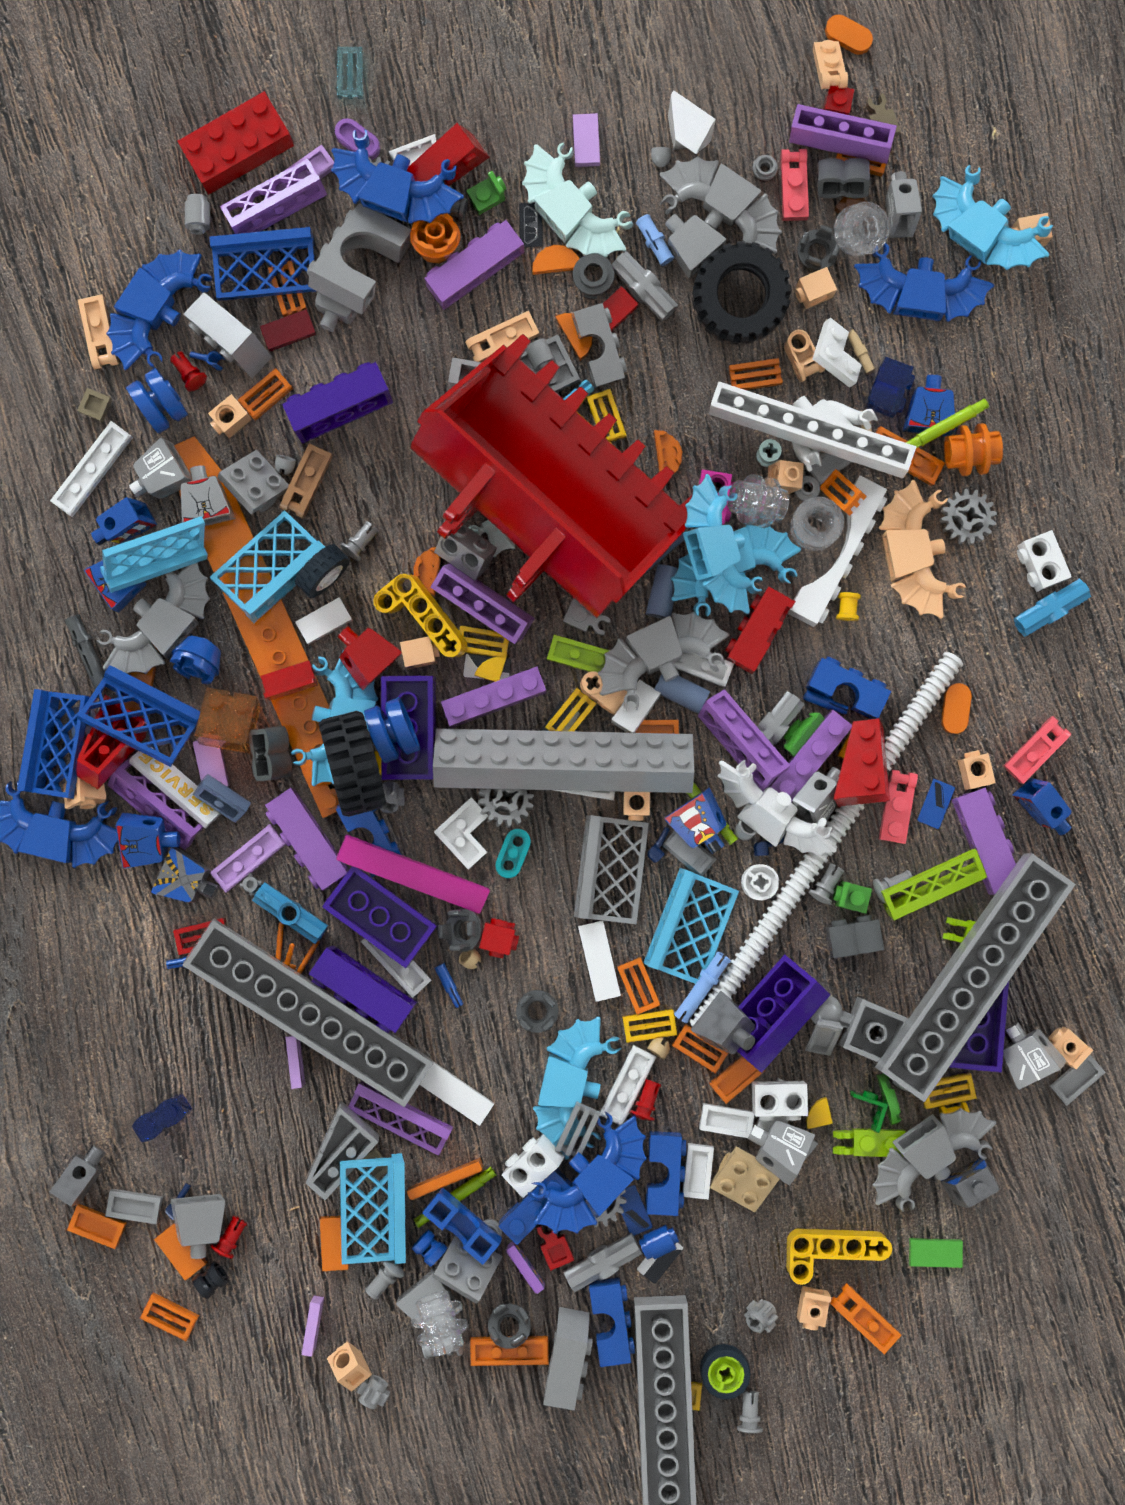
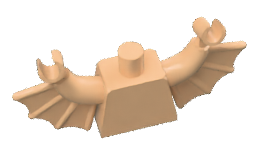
M911 480V483L906 488L894 491V498L891 503L883 507L884 519L879 526L880 530H887L881 536L891 582L897 581L891 584V588H894L899 593L902 604L913 606L919 612V615L933 614L942 619L944 592L951 599L963 598L964 596L956 593V588H966L963 583L949 586L945 582L935 579L930 570V567L934 565L933 556L945 553V543L943 539L930 541L928 531L922 529V521L931 512V508H940L947 502L948 498L943 502L938 501L936 495L942 490H937L929 497L926 503L922 499L916 481Z

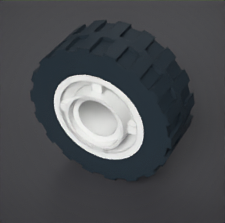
M336 544L327 545L305 563L294 582L309 598H315L329 589L347 569L350 559Z

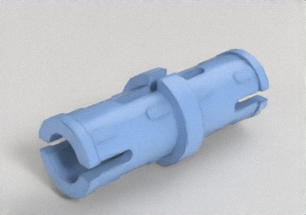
M649 214L640 217L636 221V225L646 239V246L652 249L660 266L670 263L674 259V255H672L664 241V234L658 231Z

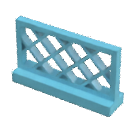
M284 510L213 573L210 579L255 623L296 586L294 581L300 569L313 555L322 548H325V546L319 540L316 541ZM285 520L292 526L291 534H277L278 526ZM263 539H273V550H259V543ZM277 539H291V551H277ZM295 539H306L311 544L304 551H295ZM244 556H254V567H240V560ZM258 556H273L272 567H258ZM276 556H291L290 564L287 567H276ZM225 573H236L235 584H224L219 578ZM240 573H254L253 584H239ZM258 573H272V580L268 584H257ZM239 589H253V597L244 604L239 599Z
M202 516L102 550L103 566L100 568L110 592L112 593L206 560L208 554L204 548L205 522Z
M680 868L643 963L651 968L696 984L701 975H699L698 979L691 977L686 966L699 961L702 969L708 967L715 956L739 891ZM695 880L704 882L708 893L695 898L692 891ZM710 885L716 887V889L711 890ZM722 890L731 893L727 904L718 907L713 894ZM710 896L715 909L702 915L697 902ZM694 904L698 917L686 922L683 911L685 907ZM717 913L720 923L717 928L709 931L704 918ZM701 920L706 933L693 938L688 926ZM685 928L689 941L677 946L673 938L675 932ZM708 937L711 944L708 952L700 955L695 942ZM691 944L697 957L684 962L679 950ZM675 952L680 964L671 969L663 966L666 956ZM682 968L683 971H684V974L681 973V972H678L677 970H679V969Z
M402 1153L391 1154L390 1158L340 1161L342 1265L394 1260L395 1264L406 1263L405 1167ZM377 1166H387V1174L380 1181L370 1174ZM358 1168L363 1174L352 1183L346 1178V1169ZM366 1177L376 1184L367 1195L357 1187ZM380 1188L388 1195V1198L381 1206L371 1199ZM353 1191L363 1198L355 1208L346 1202V1198ZM368 1202L376 1211L366 1220L358 1211ZM387 1206H388V1213H387L386 1211H384V1209H385ZM346 1209H348V1210L350 1211V1213H349L347 1216H346ZM380 1213L388 1219V1224L381 1231L371 1224ZM354 1215L364 1223L355 1233L347 1228V1222ZM367 1227L377 1234L368 1245L358 1237ZM382 1239L388 1244V1253H376L372 1247ZM354 1241L364 1248L358 1255L347 1256V1248Z

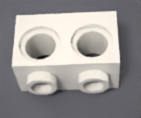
M1052 530L1023 541L1017 546L1019 549L1017 550L1018 558L1022 564H1025L1028 571V582L1031 587L1035 588L1036 592L1072 577ZM1033 545H1037L1041 548V556H1037L1033 553ZM1043 568L1051 572L1050 580L1043 577Z
M752 1081L753 1114L756 1117L759 1116V1120L773 1121L775 1116H785V1120L792 1121L801 1120V1116H808L807 1083L804 1081ZM765 1095L773 1096L772 1105L767 1108L760 1105L761 1098ZM790 1095L799 1096V1103L795 1107H788L786 1104L787 1098Z
M544 1134L537 1140L533 1137L522 1147L524 1151L519 1156L514 1153L505 1162L507 1168L502 1173V1176L524 1198L528 1192H531L537 1186L531 1183L542 1182L559 1167L565 1156L555 1150L556 1147ZM536 1153L542 1154L545 1159L538 1158ZM518 1169H523L527 1175L520 1173Z

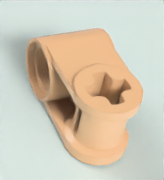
M799 329L793 331L786 340L784 349L797 379L800 382H804L806 377L816 372L822 373L825 371V368L813 360L815 347L808 333ZM791 340H800L803 348L796 349L793 347Z
M597 672L586 673L580 682L581 691L597 702L603 709L615 715L623 704L627 691L622 690L602 696L600 695L603 686L601 677ZM593 678L596 679L597 682L595 685L598 687V689L594 687L591 690H589L587 688L588 682H586V679L588 681H591Z

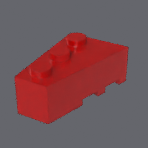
M456 123L408 167L407 172L413 174L415 181H428L434 175L441 173L442 162L449 159L450 165L446 170H452L457 166L454 179L443 181L445 185L450 186L490 158V156L470 131Z
M769 586L762 596L757 594L750 605V608L754 609L749 618L744 616L737 628L741 631L737 640L732 638L725 649V652L729 653L726 660L753 674L771 645L777 631L781 628L786 615L796 601Z
M107 695L103 697V700L112 699ZM120 704L106 706L108 716L122 714ZM101 707L95 719L104 717ZM139 716L129 718L132 728L146 726L144 719ZM124 719L111 722L112 728L117 731L127 729ZM92 727L77 759V777L98 790L135 749ZM146 732L134 734L135 739L141 743L146 738Z
M879 718L854 721L852 724L834 795V801L838 807L890 801L884 728Z

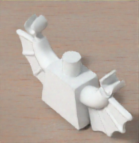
M743 760L735 769L726 762L719 761L721 773L718 774V777L724 784V793L732 798L736 808L746 805L737 817L775 847L785 835L784 845L793 846L802 853L813 852L822 856L824 852H836V848L826 839L833 828L824 827L827 822L825 818L819 819L818 823H807L795 817L798 809L791 803V797L787 793H778L771 787L762 791L756 785L752 774L757 768L754 763L747 768L745 765L746 760Z

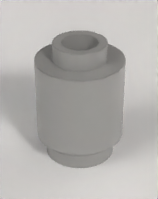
M190 194L187 196V201H185V228L190 230L192 234L201 235L210 229V203L207 201V197L202 194Z

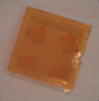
M206 687L194 735L199 745L250 754L249 733L250 730L256 729L261 708L257 696L234 692L232 697L229 691Z

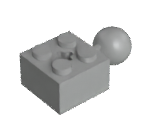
M829 996L812 1015L811 1020L815 1024L819 1019L839 1022L844 1027L838 1045L879 1062L909 1018L860 997H857L851 1013L842 1010L840 1002L835 997ZM876 1026L879 1033L871 1037L869 1031Z

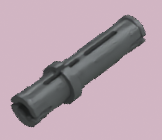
M80 614L73 615L64 621L73 639L72 645L77 648L95 690L104 678L105 673L91 642L93 639L87 633Z

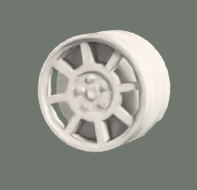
M763 864L752 865L742 875V889L752 899H769L778 890L779 877L770 866Z

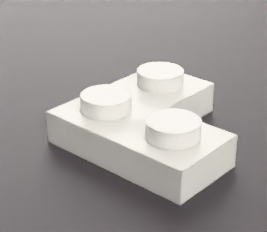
M829 318L823 324L813 360L850 388L856 384L862 365L843 351L849 332L832 318Z
M472 797L434 831L468 870L487 853L470 833L489 817L487 814L481 815L482 808Z

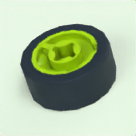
M716 1345L709 1349L701 1359L700 1373L702 1382L710 1394L716 1398L728 1400L738 1397L746 1390L750 1382L751 1373L748 1361L741 1350L733 1345ZM729 1367L730 1373L724 1376L720 1373V1370L723 1371Z

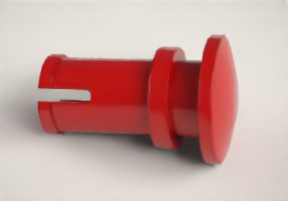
M182 351L177 352V355L180 357L179 359L174 354L170 358V362L182 375L181 379L186 383L185 389L192 392L202 387L207 381V375L204 372H200L197 367H193Z
M646 1079L640 1100L635 1103V1105H638L636 1111L630 1110V1113L642 1120L654 1121L655 1118L650 1117V1115L656 1109L654 1104L661 1084Z
M234 1215L225 1232L220 1236L218 1244L210 1245L217 1254L229 1259L234 1258V1255L230 1252L232 1249H236V1242L248 1224L246 1221L241 1220L235 1229L239 1217Z

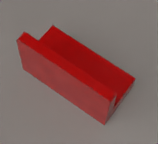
M310 660L261 675L265 689L263 695L269 701L318 686Z

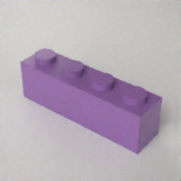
M797 104L789 143L887 164L897 126Z
M507 220L501 224L499 222L495 223L483 237L474 238L462 252L453 253L445 264L441 267L436 266L427 273V277L424 278L426 287L443 310L524 253V243Z
M450 563L441 568L430 587L513 644L523 639L535 620L534 617L479 580H473Z
M534 667L444 700L441 704L449 726L453 728L546 694V688L538 667Z
M834 710L827 713L824 717L825 719L795 757L792 756L788 761L789 769L775 778L769 786L778 793H787L791 797V802L852 728V725Z
M985 787L951 800L970 849L977 850L986 872L987 878L983 879L988 894L995 895L1017 863H1015L1012 856L1014 853L1013 845L1009 839L1005 838L1003 829H1005L1004 822L1000 815H996L993 808L995 805L994 797Z
M289 788L265 805L268 809L266 812L268 819L273 825H279L283 831L280 833L282 840L287 846H293L297 852L294 855L295 859L302 868L304 866L307 867L311 873L308 878L316 889L320 887L321 890H326L343 879L349 869L345 863L336 860L337 851L294 788Z

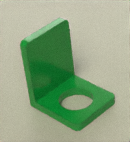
M851 1090L850 1095L854 1098L878 1105L871 1129L879 1133L888 1104L879 1100V1095L864 1090L863 1094Z

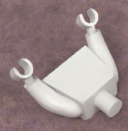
M804 395L793 403L795 407L853 426L864 425L867 430L872 427L869 423L871 420L878 421L872 409H866L862 412L832 400L826 401L822 399L812 406ZM792 442L796 457L806 465L809 472L812 471L811 466L814 464L822 466L819 456L822 453L821 451Z

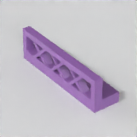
M307 158L221 205L220 208L235 234L260 232L321 199L327 193L318 174ZM307 169L309 170L311 175L304 179H297L299 173ZM281 183L287 184L286 189L275 191L277 185ZM259 195L265 196L264 201L253 203L255 197ZM237 207L243 208L240 214L233 218L231 217L230 211Z
M725 689L706 700L698 717L738 764L746 760L745 765L747 768L752 763L756 765L757 768L752 773L753 780L762 791L768 788L775 778L789 769V763Z
M129 758L111 775L108 786L142 815L164 819L166 832H179L181 839L180 847L186 850L192 844L195 836L204 827L199 823L193 828L186 822L185 816L190 815L180 806L179 809L168 807L166 800L172 799L161 790L160 793L149 791L146 783H153L142 773H140L141 777L131 776L126 771L131 766Z
M364 1081L358 1084L348 1106L352 1111L439 1156L453 1126L408 1103L405 1107L401 1106ZM359 1096L371 1101L373 1108L362 1110L355 1106ZM385 1108L395 1114L396 1119L389 1122L382 1120L379 1109ZM375 1111L376 1116L370 1114V1112ZM408 1120L418 1125L419 1131L411 1134L404 1131L401 1121ZM398 1123L399 1128L392 1124ZM430 1131L442 1137L438 1146L435 1147L427 1143L424 1133ZM421 1134L422 1140L415 1136Z

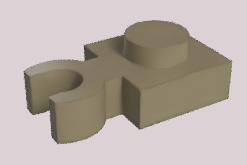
M883 93L880 94L878 98L879 105L873 104L871 97L868 98L866 108L873 114L868 119L896 125L894 137L898 136L901 130L893 108L885 109L887 102Z

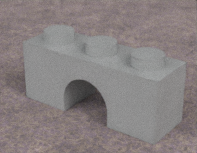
M603 303L573 312L571 315L578 338L595 337L602 345L601 356L587 363L593 387L596 388L625 378L624 373L627 372L624 358H619L616 348H619L620 345L616 333H612L609 323H612L609 309H604Z

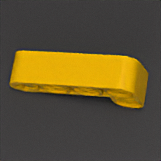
M400 574L374 596V606L382 613H396L406 606L444 656L460 657L465 654L467 650L466 639L416 576ZM409 579L412 587L406 593L403 589V583ZM387 595H390L392 605L387 609L384 605V599ZM424 599L427 603V608L421 613L418 609V603ZM440 619L443 627L437 633L433 628L435 620ZM450 641L457 642V644L454 646L456 650H450L452 646V643Z
M794 1229L787 1238L786 1267L791 1279L795 1283L803 1285L810 1282L813 1277L814 1259L882 1261L891 1255L892 1245L886 1236L878 1231ZM805 1238L807 1242L803 1248L798 1249L794 1247L797 1239ZM824 1239H831L832 1245L830 1248L825 1250L820 1248V1244ZM850 1240H858L856 1249H846L847 1243ZM878 1241H881L883 1246H879L876 1251L873 1246H877ZM797 1265H805L806 1270L803 1274L796 1275L793 1273Z

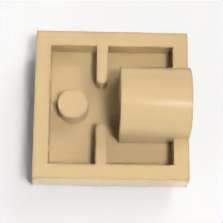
M735 1147L732 1153L728 1152L724 1156L717 1174L711 1181L710 1188L756 1212L779 1181V1178L757 1162L755 1156Z

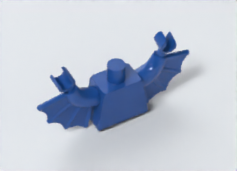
M364 129L365 135L362 138H358L356 130L353 131V139L358 148L356 152L332 148L331 150L335 158L331 172L335 173L339 179L340 191L350 195L354 204L360 200L363 207L408 222L409 224L416 221L431 223L432 220L441 214H450L452 206L464 198L463 194L445 185L443 182L444 180L454 179L457 166L452 170H446L450 165L449 159L442 162L441 173L434 175L428 181H415L413 174L407 172L410 159L403 155L397 154L392 166L382 162L378 163L377 166L373 165L368 158V150H366L370 145L366 129Z
M882 243L883 254L878 253L876 245L871 249L872 255L875 258H879V263L854 265L860 276V284L858 286L869 294L870 302L882 306L887 313H891L894 308V315L940 321L945 315L947 322L958 316L968 317L973 308L985 304L986 293L994 287V284L972 277L971 272L977 270L981 265V260H979L976 267L969 266L968 261L972 255L966 259L965 269H962L957 277L946 280L943 273L932 271L934 260L928 257L920 258L918 269L911 268L906 274L895 270L890 259H887L886 255L889 253V246L886 243Z
M179 249L171 255L158 254L154 261L143 264L142 268L138 269L114 305L118 314L110 313L111 326L106 335L112 341L111 354L117 356L122 361L124 370H128L142 354L147 355V362L152 368H155L150 362L152 356L159 357L160 361L163 362L161 354L152 350L153 346L149 342L148 336L150 329L157 330L163 321L175 326L180 320L181 313L172 309L175 303L172 296L181 288H193V286H197L200 292L206 293L210 290L211 286H205L201 283V281H212V277L209 274H201L198 279L194 278V273L202 257L200 253L190 255Z
M11 781L6 785V792L12 796L13 800H0V842L9 845L15 854L22 852L63 863H72V867L76 868L84 863L95 865L103 855L114 853L113 850L118 841L117 830L105 825L103 822L105 818L114 815L117 811V807H114L109 813L106 812L105 806L109 801L97 807L98 815L94 816L88 823L77 825L75 821L64 819L65 803L52 801L48 815L42 813L33 814L26 810L24 801L20 798L22 791L14 790Z
M605 1112L607 1121L604 1124H601L600 1118H598L596 1124L605 1131L603 1135L606 1140V1147L602 1155L598 1154L591 1163L580 1152L569 1162L580 1174L571 1183L572 1187L565 1191L553 1189L549 1191L546 1190V1186L542 1182L531 1183L539 1187L537 1195L528 1192L531 1198H547L546 1204L534 1220L535 1225H546L553 1230L554 1234L561 1230H569L578 1234L585 1226H596L597 1221L595 1217L598 1218L634 1179H640V1167L647 1160L643 1151V1141L646 1139V1136L639 1131L636 1116H632L613 1130L611 1128L613 1118L609 1113Z

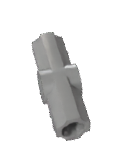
M627 251L621 253L612 263L614 272L628 286L631 295L639 303H645L662 322L667 320L678 308V304L663 290L658 278L650 270H644Z
M787 691L773 710L768 712L757 726L758 729L772 745H776L789 729L788 725L800 712L804 703L794 694Z
M629 1233L608 1246L602 1245L594 1249L587 1255V1258L564 1270V1275L575 1293L598 1279L604 1280L612 1276L619 1270L620 1266L640 1256L642 1251L633 1234Z

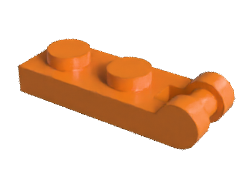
M846 1283L841 1288L843 1291L837 1298L834 1296L830 1304L885 1355L902 1336L901 1333ZM851 1298L855 1304L849 1310L844 1305Z

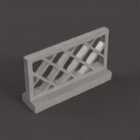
M586 815L574 917L637 924L649 823ZM604 822L612 823L619 831L610 840H607L602 833ZM618 824L627 826L624 829H621V827ZM632 826L642 827L640 839L632 843L625 832ZM622 835L630 847L619 855L611 843ZM601 839L605 842V844H603L602 846ZM608 846L616 858L604 866L599 859V855ZM633 850L638 856V861L636 865L629 869L622 860V857ZM619 861L627 872L615 880L608 871V868ZM598 864L602 868L600 871H598ZM605 872L613 883L601 891L596 885V880L599 875ZM630 875L635 882V886L632 891L626 894L618 883ZM616 886L623 895V898L612 906L604 894ZM595 889L599 893L596 897H594ZM602 897L609 906V909L602 915L592 914L594 902ZM624 901H627L632 907L631 918H623L615 910ZM611 912H613V913L615 914V916H607V915H608L609 913H611Z

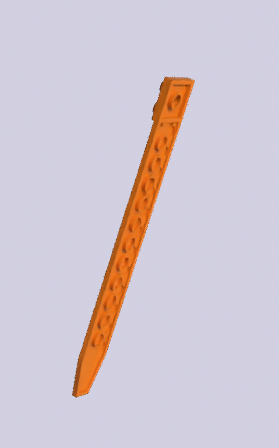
M195 436L174 445L189 472L192 467L205 466L207 477H218L219 472L222 471ZM222 482L221 484L234 512L235 519L205 526L204 548L214 573L254 538L238 500ZM244 556L240 560V567H254V556ZM258 556V567H267L263 556ZM225 573L219 579L224 584H235L236 573ZM240 573L239 584H253L254 573ZM258 573L257 584H268L272 580L270 573ZM239 589V599L245 604L253 597V589ZM223 592L260 677L261 675L309 660L282 599L253 623ZM317 677L318 686L271 700L281 725L285 726L288 732L289 742L293 750L301 749L304 752H310V749L318 748L323 744L319 728L320 722L311 720L315 705L329 709L328 701ZM295 754L298 761L303 759V754ZM310 759L300 767L322 818H326L337 813L336 807L339 805L335 789H330L329 785L332 784L331 782H321L316 786H312L313 761Z

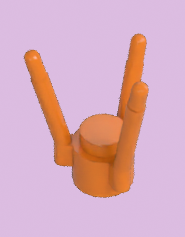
M279 922L275 957L280 961L284 924ZM320 940L317 944H312L298 967L297 972L301 975ZM291 943L283 963L295 970L296 966L291 964L295 945Z

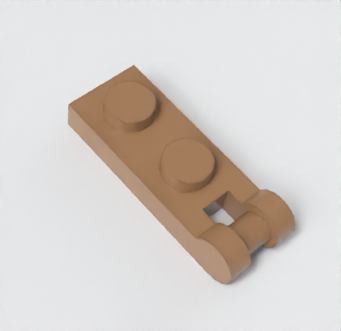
M308 444L281 501L280 509L287 512L289 510L296 513V516L302 519L306 517L314 495L333 458L331 453ZM296 494L303 497L300 504L293 501Z

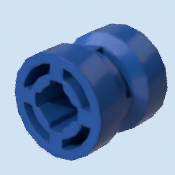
M428 1229L411 1249L416 1254H421L424 1257V1262L431 1267L448 1247L443 1242H438L435 1239V1234Z

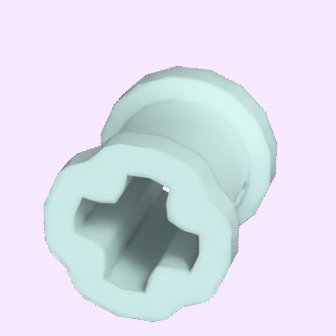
M767 439L761 443L756 453V459L761 466L768 467L778 461L782 452L780 444L773 439ZM766 449H770V453L773 454L771 458L767 457Z

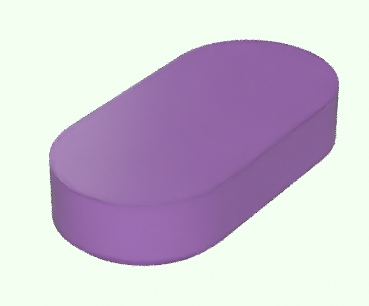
M346 118L336 124L335 135L341 145L350 151L356 152L358 148L353 139V131L356 130L358 138H362L365 135V128L356 121ZM367 130L370 145L366 150H368V158L370 157L371 160H374L380 153V144L377 137Z

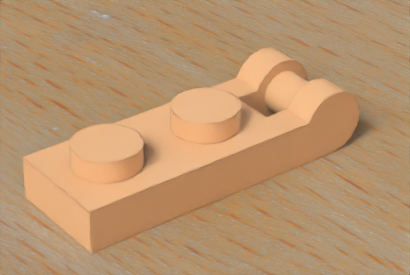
M824 40L822 42H814L813 54L821 89H829L830 86L847 88L848 73L845 71L839 41Z
M101 294L79 299L78 304L93 369H101L102 365L111 364V366L119 365V358L111 354L112 341L106 335L111 324L105 297ZM106 348L107 354L99 355L98 349Z
M527 311L469 338L465 343L468 349L472 350L474 361L482 363L502 345L508 347L522 334L530 340L540 336L530 312ZM487 342L490 348L483 351L481 344Z

